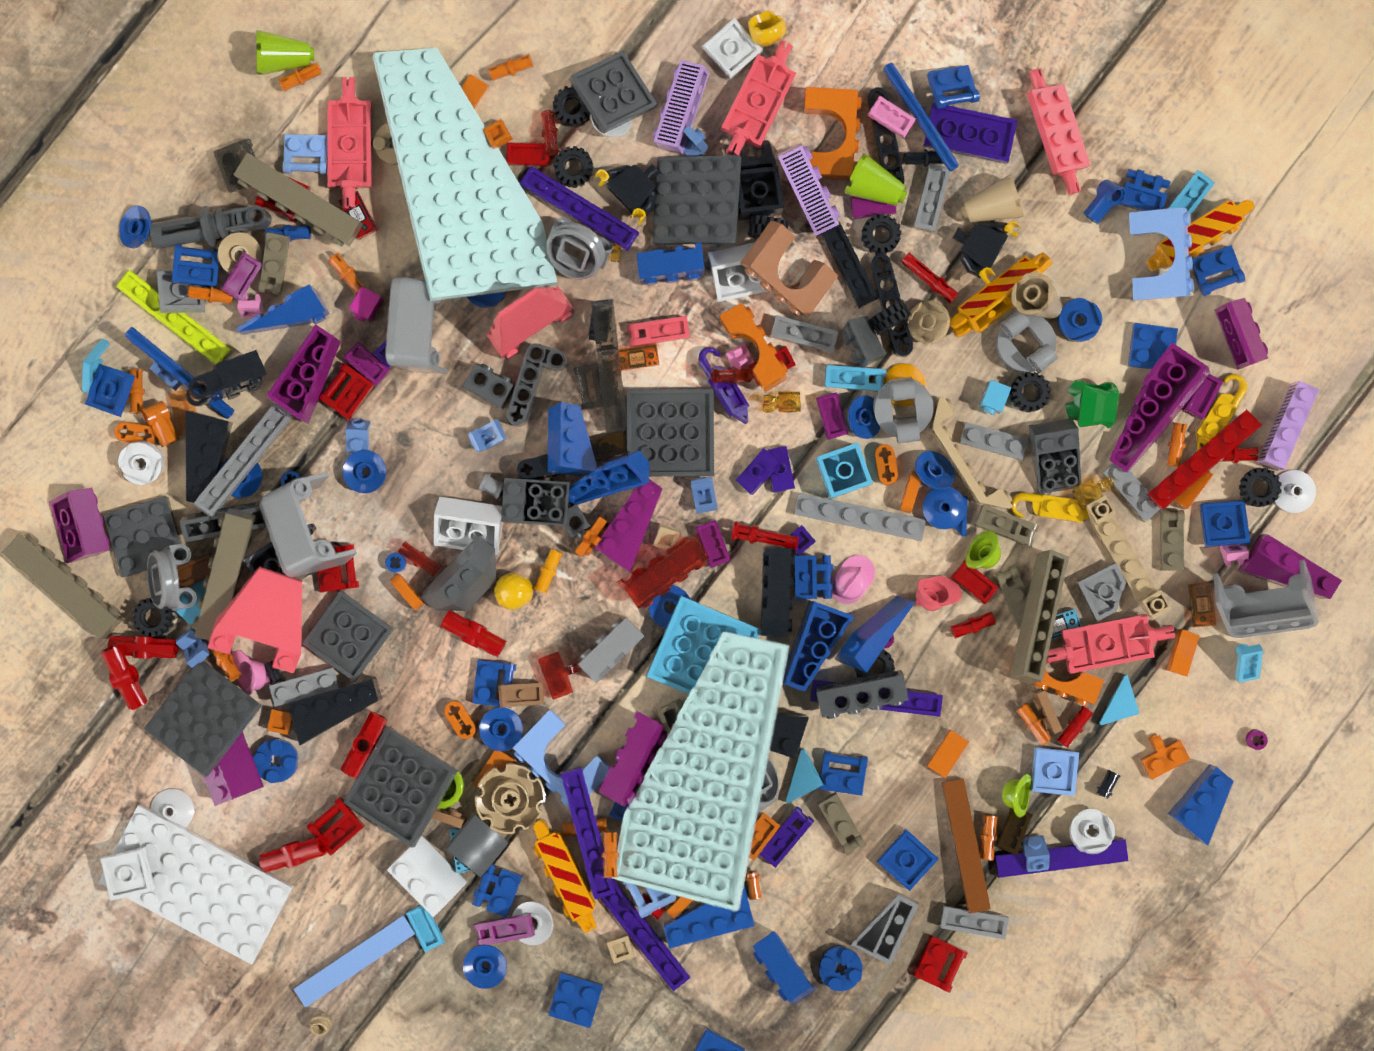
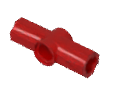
M451 610L447 612L440 626L459 636L465 643L475 648L479 647L496 657H499L507 642L488 631L483 625L471 619L469 621Z
M110 636L108 646L119 644L124 655L132 656V658L152 659L153 657L172 659L176 658L178 653L176 639H158L146 636Z
M113 644L103 649L100 654L110 671V683L114 689H119L128 709L135 710L146 704L148 700L138 682V671L134 665L129 664L120 645Z
M370 711L340 768L343 773L354 778L359 776L371 751L375 748V743L388 719ZM361 739L368 741L369 747L367 750L360 748L359 741Z
M321 836L299 842V840L278 849L260 854L259 864L265 873L283 867L292 868L305 863L307 860L327 854V845Z

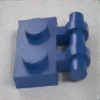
M1128 169L1126 177L1134 179L1133 184L1129 182L1124 183L1123 188L1126 191V196L1119 205L1140 211L1163 209L1167 193L1160 192V187L1168 189L1171 181L1163 179V176L1157 174L1155 176L1145 174L1140 169H1137V171ZM1141 183L1152 184V189L1141 186Z
M816 555L794 556L795 599H817V590H823V599H832L834 583L831 580V571L833 570L831 555H822V564H816ZM817 571H823V584H817Z
M491 864L482 875L478 889L474 891L473 896L475 898L472 905L480 907L483 900L489 901L486 910L507 918L523 875L506 868H502L500 875L494 874L496 865ZM490 881L496 883L492 894L486 892Z

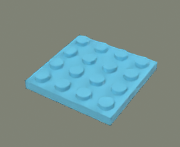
M680 595L646 676L690 694L711 658L710 655L723 632L758 638L761 629Z

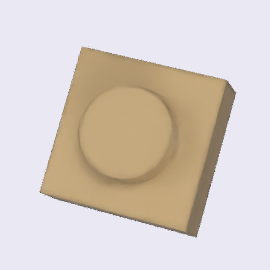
M659 523L652 541L653 546L674 551L681 533L680 529Z
M628 934L607 941L614 964L635 957Z

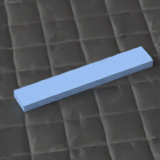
M402 915L295 987L294 991L305 1008L413 936L415 932L406 916Z

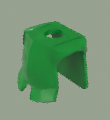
M1075 380L1067 391L1074 396V401L1065 405L1068 417L1072 418V420H1078L1079 427L1101 424L1106 428L1112 427L1116 420L1119 391L1113 382L1095 385Z

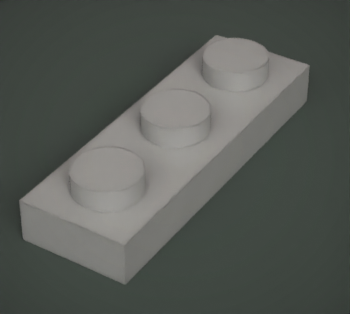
M929 164L913 228L935 232L950 171L946 167Z
M776 315L770 337L833 353L839 331Z
M968 422L964 423L959 444L1021 461L1024 458L1028 443L1026 438Z
M1112 463L1102 472V475L1144 522L1160 510L1147 496L1148 490L1131 471L1126 473Z
M332 666L269 684L274 706L276 707L338 689L339 685L334 667Z
M943 905L939 927L1006 939L1009 917L986 912L969 914L968 909Z

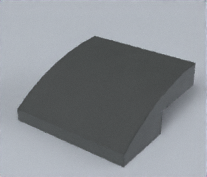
M472 814L445 849L479 877H482L508 845V842L475 814Z

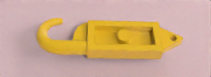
M1230 374L1223 380L1224 383L1232 379L1239 382V389L1234 396L1225 393L1216 398L1194 433L1197 435V451L1228 425L1238 409V405L1248 389L1247 382L1241 375Z
M1022 492L1016 494L1011 502L1013 506L1011 507L1012 513L1020 518H1023L1024 515L1018 512L1016 508L1019 501L1032 502L1033 512L1039 517L1083 523V520L1089 518L1086 501Z

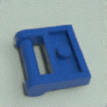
M969 65L930 71L927 74L935 105L938 109L945 108L946 105L968 101L971 103L979 102L980 94L975 87ZM964 89L967 92L946 97L942 94Z
M175 244L172 283L204 287L213 286V288H216L219 266L218 249H213L212 251L182 247L181 244ZM181 255L212 259V264L181 261Z
M1232 245L1192 259V271L1203 296L1211 294V291L1230 284L1245 282V274L1240 268ZM1229 269L1233 273V275L1211 283H1207L1205 279Z
M478 660L472 703L500 707L499 699H496L499 669L505 670L503 685H512L513 673L516 671L517 664Z
M824 750L820 775L823 786L819 787V789L862 796L868 757L861 756L859 758L832 754L831 751ZM833 762L859 766L858 772L833 769L829 768V764Z

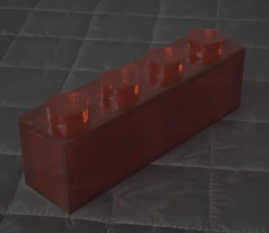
M690 534L666 550L667 555L654 557L648 563L649 566L647 568H637L631 572L630 579L624 581L622 578L616 582L636 608H647L653 603L655 597L665 595L671 590L670 586L676 582L684 581L688 578L689 572L694 569L698 570L706 564L705 561L710 557L695 536Z

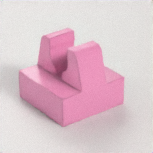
M247 294L241 300H238L237 309L242 318H253L256 315L264 314L259 294L255 295V300H249Z
M745 343L726 353L735 373L755 363Z
M1244 544L1220 546V551L1227 567H1231V561L1235 560L1239 566H1242L1245 559L1249 558V551Z

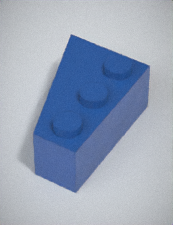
M702 242L695 243L694 248L683 249V246H677L675 250L664 251L660 249L636 253L640 283L644 282V285H655L657 281L666 280V283H675L680 278H687V281L699 280L700 276H704Z
M561 402L548 408L547 472L585 477L595 471L597 465L580 405Z
M1209 764L1170 810L1168 815L1201 843L1208 846L1234 781L1218 767Z

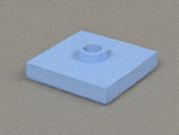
M1034 747L1030 791L1075 796L1079 752Z

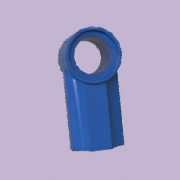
M1110 180L1102 181L1097 187V196L1083 214L1092 222L1098 224L1113 205L1117 206L1123 202L1126 196L1125 189Z

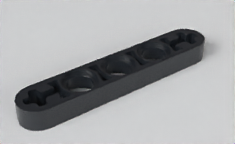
M875 87L869 92L867 97L869 111L876 102V100H872L875 93L888 100L887 92L883 88ZM871 118L880 166L890 172V174L898 169L894 173L895 178L904 184L905 178L896 134ZM887 134L892 138V143L890 145H883L880 142V137ZM888 155L894 156L896 164L894 166H887L884 158Z
M885 254L875 255L871 261V270L881 308L884 310L886 309L887 301L894 300L898 302L901 300L890 258ZM878 259L886 262V265L883 267L884 273L889 271L890 275L886 274L878 278V275L882 273L881 268L875 266ZM884 279L890 280L892 282L891 290H883L880 286L881 281ZM906 319L902 321L903 330L901 332H894L892 328L888 330L893 352L901 358L908 356L913 350V342ZM906 334V337L902 338L903 344H908L909 347L905 350L906 353L897 349L900 345L899 338L895 340L894 337Z

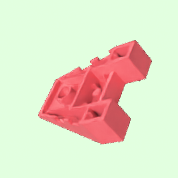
M559 286L554 289L549 287L548 291L545 287L535 288L497 314L493 321L495 326L492 325L490 327L491 332L487 333V337L503 359L506 357L510 359L519 353L520 343L553 321H556V323L559 321L562 323L566 322L573 316L571 313L574 312V308Z
M259 567L237 596L229 602L226 609L216 618L210 634L208 648L230 654L236 635L277 647L272 667L294 673L302 648V580Z

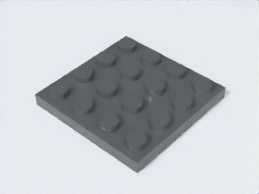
M739 155L658 158L657 170L659 174L656 176L655 192L657 198L654 206L652 243L655 245H686L701 242L702 244H736L741 157Z
M714 389L627 390V454L640 451L650 462L649 477L714 476Z
M203 661L190 668L144 729L200 774L208 777L262 705Z
M386 726L343 803L408 846L415 848L458 770L393 728Z

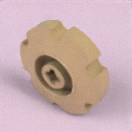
M510 762L505 763L503 770H499L494 766L479 780L478 787L482 789V792L475 794L476 810L482 821L485 819L491 821L490 828L504 834H514L516 827H522L524 830H527L540 818L542 809L538 805L545 802V791L540 778L529 776L531 771L527 766ZM508 794L514 797L513 802L509 803L507 799Z

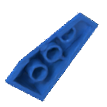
M309 284L284 298L285 303L270 306L266 315H256L236 329L239 333L246 335L312 323L318 324L326 319L325 316L330 313L319 292Z

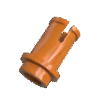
M756 870L747 871L744 881H746L749 900L762 898L759 885L760 875Z

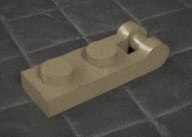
M273 232L266 233L259 292L267 293L268 291L273 292L277 296L282 295L290 236ZM270 277L276 278L275 284L269 283Z
M984 504L975 523L976 526L1028 546L1033 545L1034 533L1038 532L1039 529L1037 524ZM1022 527L1027 529L1024 536L1019 534Z
M1169 510L1160 511V571H1184V510H1176V512H1169ZM1169 521H1175V527H1169Z
M1014 565L1003 573L1001 571L995 573V578L1016 627L1020 630L1028 594L1020 578L1019 571ZM1012 578L1014 584L1007 586L1006 580Z
M836 792L817 802L847 856L852 854V850L860 846L862 848L866 845ZM853 834L855 839L847 843L845 838Z

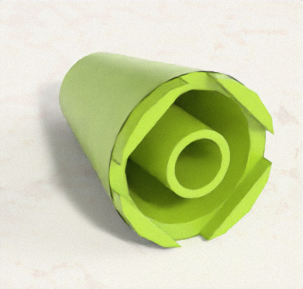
M256 30L257 75L309 66L310 61H314V48H310V43Z
M864 153L850 177V186H846L844 192L849 196L897 206L898 202L902 204L908 193L905 191L906 186Z

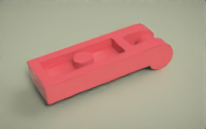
M687 316L627 325V330L631 335V340H629L630 347L690 338ZM645 330L646 337L640 338L639 331Z

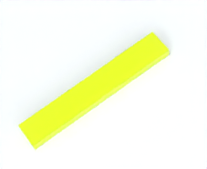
M128 270L116 285L118 289L214 364L223 362L232 351L231 348L186 313H160L158 291L131 270Z

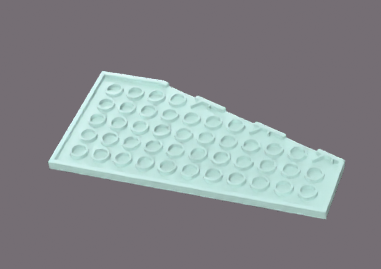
M437 48L374 52L373 61L430 301L556 285L557 279L554 267L546 253L547 238L543 222L499 149H493L483 131L485 128L484 124Z
M729 632L722 633L710 655L711 658L695 687L692 688L675 724L663 746L657 752L633 801L624 813L617 853H619V857H617L618 878L612 879L734 911L739 910L789 645Z

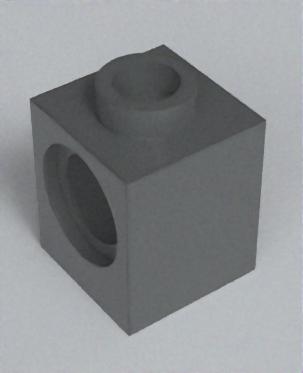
M575 504L568 509L567 526L565 528L571 538L577 537L580 539L591 526L579 506ZM573 517L581 519L582 525L580 528H571L570 520Z

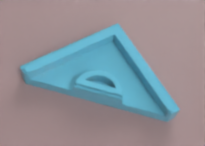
M101 339L83 360L82 392L89 394L93 383V376L96 374L99 363H103L100 357L109 346V341Z
M1128 675L1122 676V680L1116 691H1114L1101 720H1099V725H1105L1140 714Z
M806 749L800 751L786 798L787 804L823 786Z

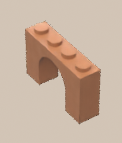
M770 221L740 264L746 268V274L761 281L759 285L762 288L775 293L774 298L782 304L786 303L789 306L788 310L797 317L802 315L808 318L838 275L825 263L813 260L797 282L785 286L779 278L778 265L782 255L796 236L781 223Z

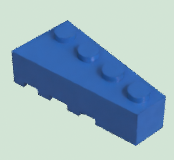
M809 600L785 666L782 683L805 692L855 616Z
M744 885L739 910L737 911L700 902L698 905L680 913L676 918H671L664 922L669 949L755 926Z

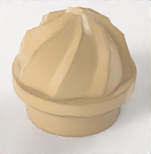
M318 1012L310 1019L309 1025L313 1034L322 1036L331 1029L332 1023L329 1015Z

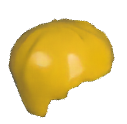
M771 10L764 11L748 20L751 38L760 46H770L778 42L785 35L786 24L784 19L779 15L776 16Z
M507 573L496 582L497 585L494 589L496 601L507 610H517L527 605L533 597L532 583L525 576Z

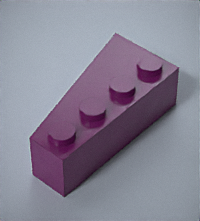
M650 479L649 484L636 487L602 535L600 542L597 546H594L630 573L663 488Z
M1261 534L1257 537L1249 550V558L1245 559L1244 564L1237 570L1240 573L1267 580L1283 587H1289V579L1296 574H1301L1300 561L1305 560L1312 580L1314 596L1321 599H1331L1342 582L1338 577L1268 534Z
M638 711L634 715V718L637 720L634 727L628 728L626 732V744L617 751L615 758L617 761L616 766H610L599 790V793L624 807H627L633 801L637 787L642 784L646 771L668 736L664 726Z

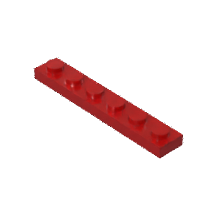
M1246 409L1153 488L1147 496L1163 511L1261 428L1262 424Z

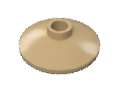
M230 234L219 245V263L229 274L239 260L235 257L237 250L242 253L245 252L261 263V247L248 234Z

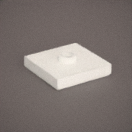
M735 18L702 45L703 50L730 80L752 62L757 55L763 52V49L752 40L750 34Z
M145 847L100 858L110 901L155 890Z

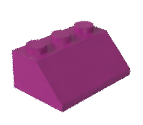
M1245 298L1226 303L1214 310L1237 370L1268 359V348L1260 338V327L1257 322H1254L1251 315L1253 312L1249 302H1246Z
M92 487L68 491L49 501L66 564L97 556L110 550L109 539L105 535L103 528V518L97 506V496L94 494Z
M243 732L208 777L203 776L214 806L264 787Z

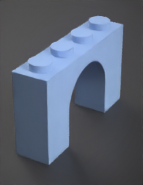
M1183 207L1130 212V235L1161 233L1172 241L1175 248V259L1167 272L1154 277L1132 278L1133 300L1191 296L1190 292L1194 290L1193 279L1190 278L1189 270L1193 268L1192 256H1189L1188 247L1192 246L1191 234H1188L1187 225L1191 224L1190 212H1187V208Z
M550 709L513 747L515 750L514 755L521 762L526 761L531 766L529 768L536 777L542 776L547 781L545 785L553 793L557 791L562 796L561 801L569 808L561 775L556 774L549 768L545 758L548 743L566 725ZM598 754L583 769L589 795L603 782L610 768Z

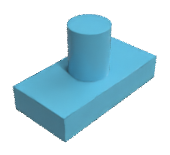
M1238 645L1235 649L1238 655L1235 674L1238 683L1260 679L1263 656L1261 645Z

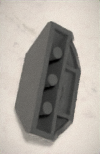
M478 534L419 595V598L434 610L468 611L497 581L495 548Z

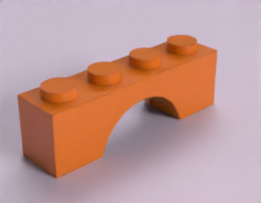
M741 302L719 315L720 321L731 339H746L757 347L760 354L759 360L753 369V375L764 393L787 380V367L782 360L778 362L775 357L777 352L771 342L767 344L764 336L766 334L760 324L755 325L752 320L755 317L749 306L745 308Z
M1044 670L1043 680L1035 683L1034 686L1043 690H1047V687L1055 689L1054 694L1067 698L1068 695L1076 698L1075 702L1087 706L1088 703H1096L1104 680L1085 672H1078L1068 680L1057 681Z

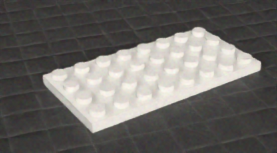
M142 804L138 805L113 854L145 847L155 890L126 898L252 965L294 886L269 872L265 873L260 867L161 816ZM102 873L98 883L106 886L104 873Z

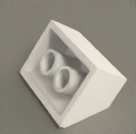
M754 243L708 252L718 302L767 292V290L759 285L761 281L746 274V268L740 264Z
M439 497L434 513V546L464 550L479 534L495 548V555H498L503 522H501L502 506Z
M423 836L420 837L415 848L410 847L387 869L432 917L468 882L460 873H456V869Z

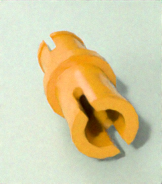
M550 548L544 566L540 567L541 573L534 586L535 590L547 594L551 580L557 574L556 568L563 553Z

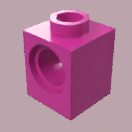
M361 286L349 309L354 312L353 317L362 322H365V320L372 322L384 299Z

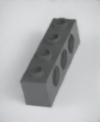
M260 501L220 508L213 518L204 512L184 515L180 520L184 541L189 542L216 537L217 534L220 535L222 527H219L221 515L226 514L229 508L255 515L252 530L265 528L266 524L259 506Z
M902 670L816 687L821 716L827 719L837 718L839 714L847 712L850 715L857 714L862 709L867 708L878 710L882 708V705L887 704L898 706L902 705L904 701L909 700ZM887 687L890 690L887 695L878 694L879 689ZM864 691L868 693L867 698L864 700L856 698L859 692ZM838 696L847 698L843 704L835 702Z

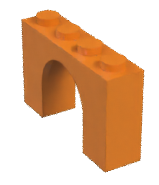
M806 87L803 114L834 117L841 123L845 132V141L838 149L832 152H811L813 158L810 159L813 167H818L822 176L821 179L850 181V177L858 161H854V153H858L859 140H855V133L859 132L860 118H856L857 110L861 109V97H858V90Z

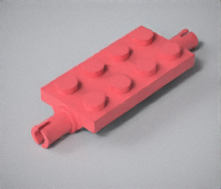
M780 41L774 56L770 58L757 55L721 127V131L733 136L726 149L727 154L731 155L735 148L733 155H739L745 142L760 149L796 76V72L788 69L785 62L793 48L789 42L784 49L786 41Z
M1042 68L1034 69L1028 72L1034 90L1029 91L1027 96L1053 175L1059 174L1060 178L1063 177L1068 196L1079 193L1081 189L1075 173L1077 170L1085 169L1091 165L1065 85L1047 86Z
M342 77V96L337 101H327L328 188L342 189V208L349 209V207L351 209L356 208L355 189L372 188L371 100H358L355 97L356 78L349 77V80H347V77Z
M1140 614L1060 630L1063 645L1062 647L1049 649L1046 663L1066 660L1068 673L1072 674L1155 657L1153 647L1157 641L1175 638V633H1171V631H1174L1172 625L1159 628L1150 627L1147 614Z

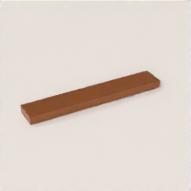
M964 779L942 782L968 913L991 910Z

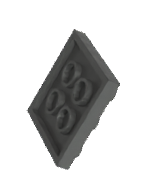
M624 51L585 68L569 78V81L603 134L655 109L658 105Z
M162 497L103 515L121 578L147 571V561L152 551H161L169 545L182 544L169 497ZM175 550L174 557L178 561L182 560V554L180 551Z
M340 591L302 644L356 682L391 635L394 628L348 594Z

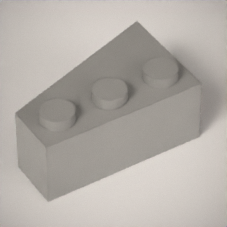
M620 617L611 626L614 630L609 635L604 633L596 641L598 645L593 650L589 648L580 656L582 661L578 665L596 684L645 636L627 617L624 620Z
M898 893L852 941L851 946L891 965L919 902L902 893Z

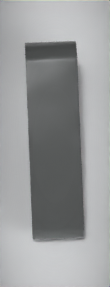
M536 343L531 344L527 348L507 412V419L513 426L522 427L527 423L543 369L546 368L559 372L566 368L568 360L562 351ZM535 349L542 351V356L538 360L531 358V353ZM554 356H562L563 362L561 365H552L551 362ZM528 370L536 372L533 380L525 379V373ZM523 390L528 391L530 394L526 401H520L518 398L519 393ZM516 403L526 407V409L521 407L520 414L523 418L518 419L517 422L512 417L519 410V407L515 406Z

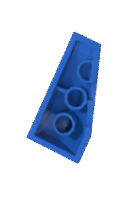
M640 451L619 456L571 485L568 502L574 506L575 504L578 505L649 484L650 462Z
M896 596L850 635L834 659L845 665L867 672L906 617L914 602Z

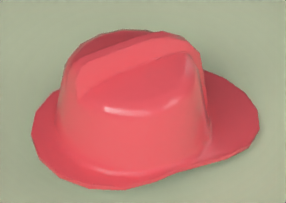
M935 576L923 578L917 583L918 590L916 592L917 600L915 605L917 607L922 606L928 611H937L943 606L959 602L962 597V591L959 585L948 577Z

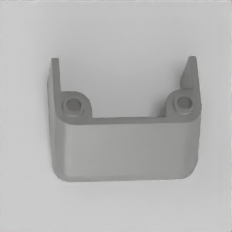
M395 277L392 280L386 360L391 366L416 373L447 374L448 369L438 367L440 363L439 352H437L436 348L431 347L434 304H439L442 300L430 301L425 280L406 277Z
M328 472L296 479L267 493L260 500V510L281 569L289 577H297L344 565L357 553L356 549L335 554L333 546L328 541L318 540L313 542L299 502L308 499L312 490L318 489L329 477Z
M1305 560L1300 561L1301 574L1292 576L1288 581L1289 587L1245 593L1244 589L1237 584L1223 586L1219 574H1214L1215 604L1228 634L1234 638H1244L1315 627L1318 624V613L1312 580Z

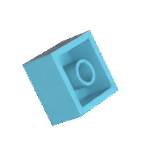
M859 443L815 458L829 499L873 484Z

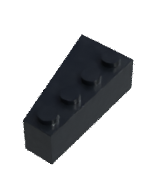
M186 411V501L194 503L218 474L224 461L233 425L232 422Z
M763 548L761 636L788 637V632H792V619H788L789 610L793 609V597H789L790 588H793V575H790L791 567H794V554H791V548Z
M377 678L288 703L299 746L383 699Z
M776 713L769 750L795 759L809 719L808 715Z

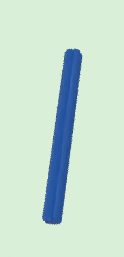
M892 62L885 65L883 68L885 74L913 117L916 118L920 128L948 171L951 172L958 168L957 160Z
M130 327L126 331L125 337L188 388V384L194 376L134 327ZM193 390L195 393H202L200 390ZM222 399L208 403L225 419L230 418L234 413V409Z

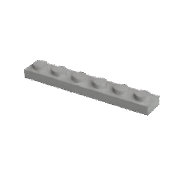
M274 403L193 503L195 507L213 518L294 416L277 403Z
M798 493L794 515L917 541H922L926 520L800 493Z

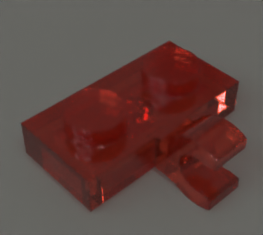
M559 651L538 659L553 700L574 692L568 675L583 670L578 665L580 662L565 667Z

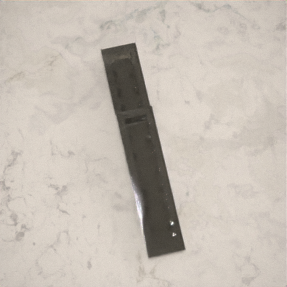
M613 299L591 301L606 433L627 431Z

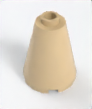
M1012 175L1004 177L964 202L965 206L961 207L965 220L969 219L970 223L1024 217Z
M1039 272L1027 273L1013 286L1011 293L1012 303L1020 313L1049 319L1055 318L1061 313L1062 303L1052 281L1046 275Z

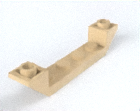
M940 397L936 400L930 431L975 503L1004 510L1013 507L1010 503L1013 500L1006 490L1003 491L1000 488L985 496V487L980 481L977 482L975 480L973 468L968 462L965 464L961 458L963 455L961 449L957 444L953 445L949 439L951 437L949 430L946 426L942 427L940 423L954 415L952 411L954 406L948 398Z
M1104 495L1088 504L1086 508L1092 527L1113 563H1117L1126 581V585L1136 602L1152 620L1171 610L1172 608L1163 592L1156 590L1114 518V515L1117 513L1107 496Z

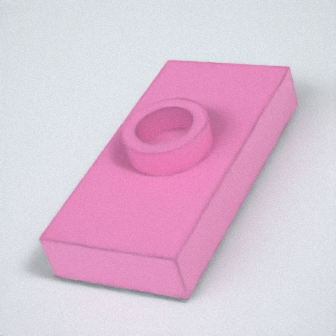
M881 96L878 97L867 115L903 139L916 121V118Z

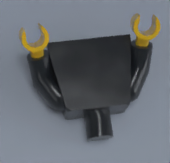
M635 164L632 166L613 167L608 170L601 169L593 176V178H601L598 184L600 187L608 181L606 183L607 189L632 214L631 220L633 217L640 219L638 225H641L644 218L654 210L657 194L655 192L656 185L652 180L659 174V171L653 164H650L643 171Z
M997 221L981 222L975 224L970 233L958 227L952 238L963 244L958 254L961 256L960 260L966 271L978 278H982L985 284H990L989 279L986 277L989 275L995 277L991 267L1009 236L1007 233L1017 237L1018 233L1012 230L1015 227L1021 228V226L1016 221H1010L1009 223Z

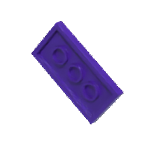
M935 102L932 103L929 119L951 152L1008 164L1017 120L949 105L938 109ZM925 135L923 146L933 148Z

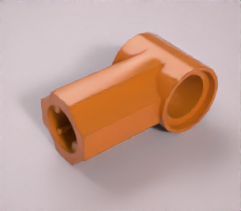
M163 401L141 409L146 424L152 427L161 447L168 446L180 439L170 420L169 410Z

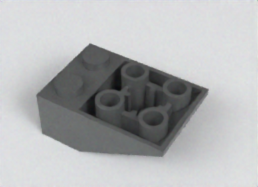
M868 316L847 321L842 329L841 337L846 346L850 345L852 350L850 356L855 365L863 368L886 356L876 332L869 322Z
M1072 418L1029 425L1030 448L1038 493L1044 494L1082 487L1079 431Z
M504 478L501 522L567 526L570 482Z

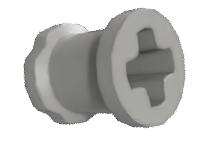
M487 473L478 490H484L495 496L494 499L499 500L504 490V482L500 483L491 478V475Z

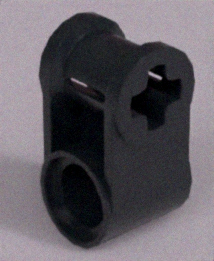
M548 454L522 460L517 466V472L521 479L535 480L560 475V473L547 472ZM525 465H528L529 468H533V470L530 471V475H526L525 472H521V470H524Z

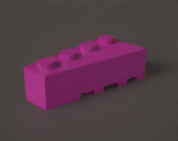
M315 324L266 397L301 421L309 424L341 341Z

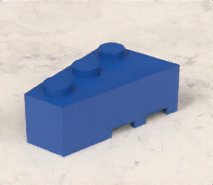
M775 931L753 945L755 949L754 957L759 964L764 963L768 969L765 971L767 977L772 983L776 981L780 988L777 991L784 1002L788 1000L789 1003L795 1005L816 990Z

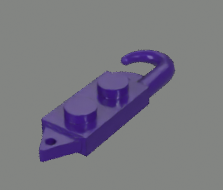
M713 347L703 348L699 353L698 360L709 379V384L714 389L729 417L733 416L742 423L747 424L748 407L750 405L729 370L722 366L711 367L706 359L707 353H714L717 357H720L721 354Z

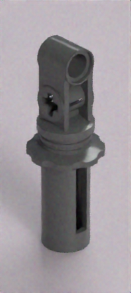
M258 205L233 208L227 211L220 208L211 212L208 206H203L200 209V215L151 223L150 235L156 249L205 240L210 247H215L218 238L224 239L233 233H247L267 228L271 224L272 217L268 211ZM258 213H262V219L259 222H256V215ZM202 227V228H200V229H195V230H190V231H184V232L169 234V233H172V232H177V231H183V230H188V229H194V228Z

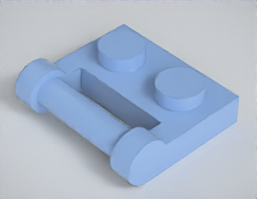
M285 134L284 174H291L292 172H320V174H327V135ZM292 158H321L320 163H292Z
M622 881L624 886L627 885L639 908L638 913L641 918L676 901V896L673 894L644 887L652 903L646 905L637 886Z

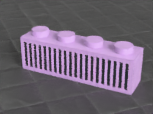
M680 60L679 66L675 68L673 74L674 81L672 87H669L667 91V102L660 112L661 120L653 134V142L660 149L680 154L684 153L688 137L683 130L688 125L691 128L693 126L710 74L704 65Z
M799 143L779 153L780 163L815 236L839 225L837 218L841 216L836 205L832 207L828 199L831 198L827 186L822 187L819 181L822 176L818 167H813L810 162L813 156L808 146L803 147L802 143Z
M1301 381L1290 384L1257 463L1275 471L1285 469L1319 389Z

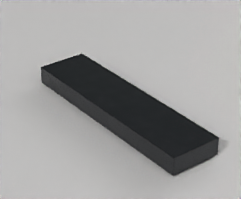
M839 221V225L821 233V236L859 309L877 300L878 296Z

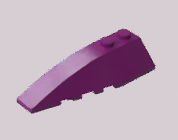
M1171 343L1145 377L1142 388L1135 399L1132 411L1128 415L1125 427L1117 440L1109 461L1128 473L1170 425L1210 373L1209 367L1174 343Z

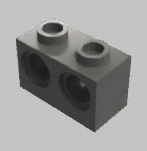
M483 363L481 366L475 364L463 387L498 408L503 409L515 388L511 384L512 379L503 374L500 377L492 373L494 369ZM479 374L486 376V381L482 385L475 383V378ZM497 385L505 387V392L500 396L494 394V388Z

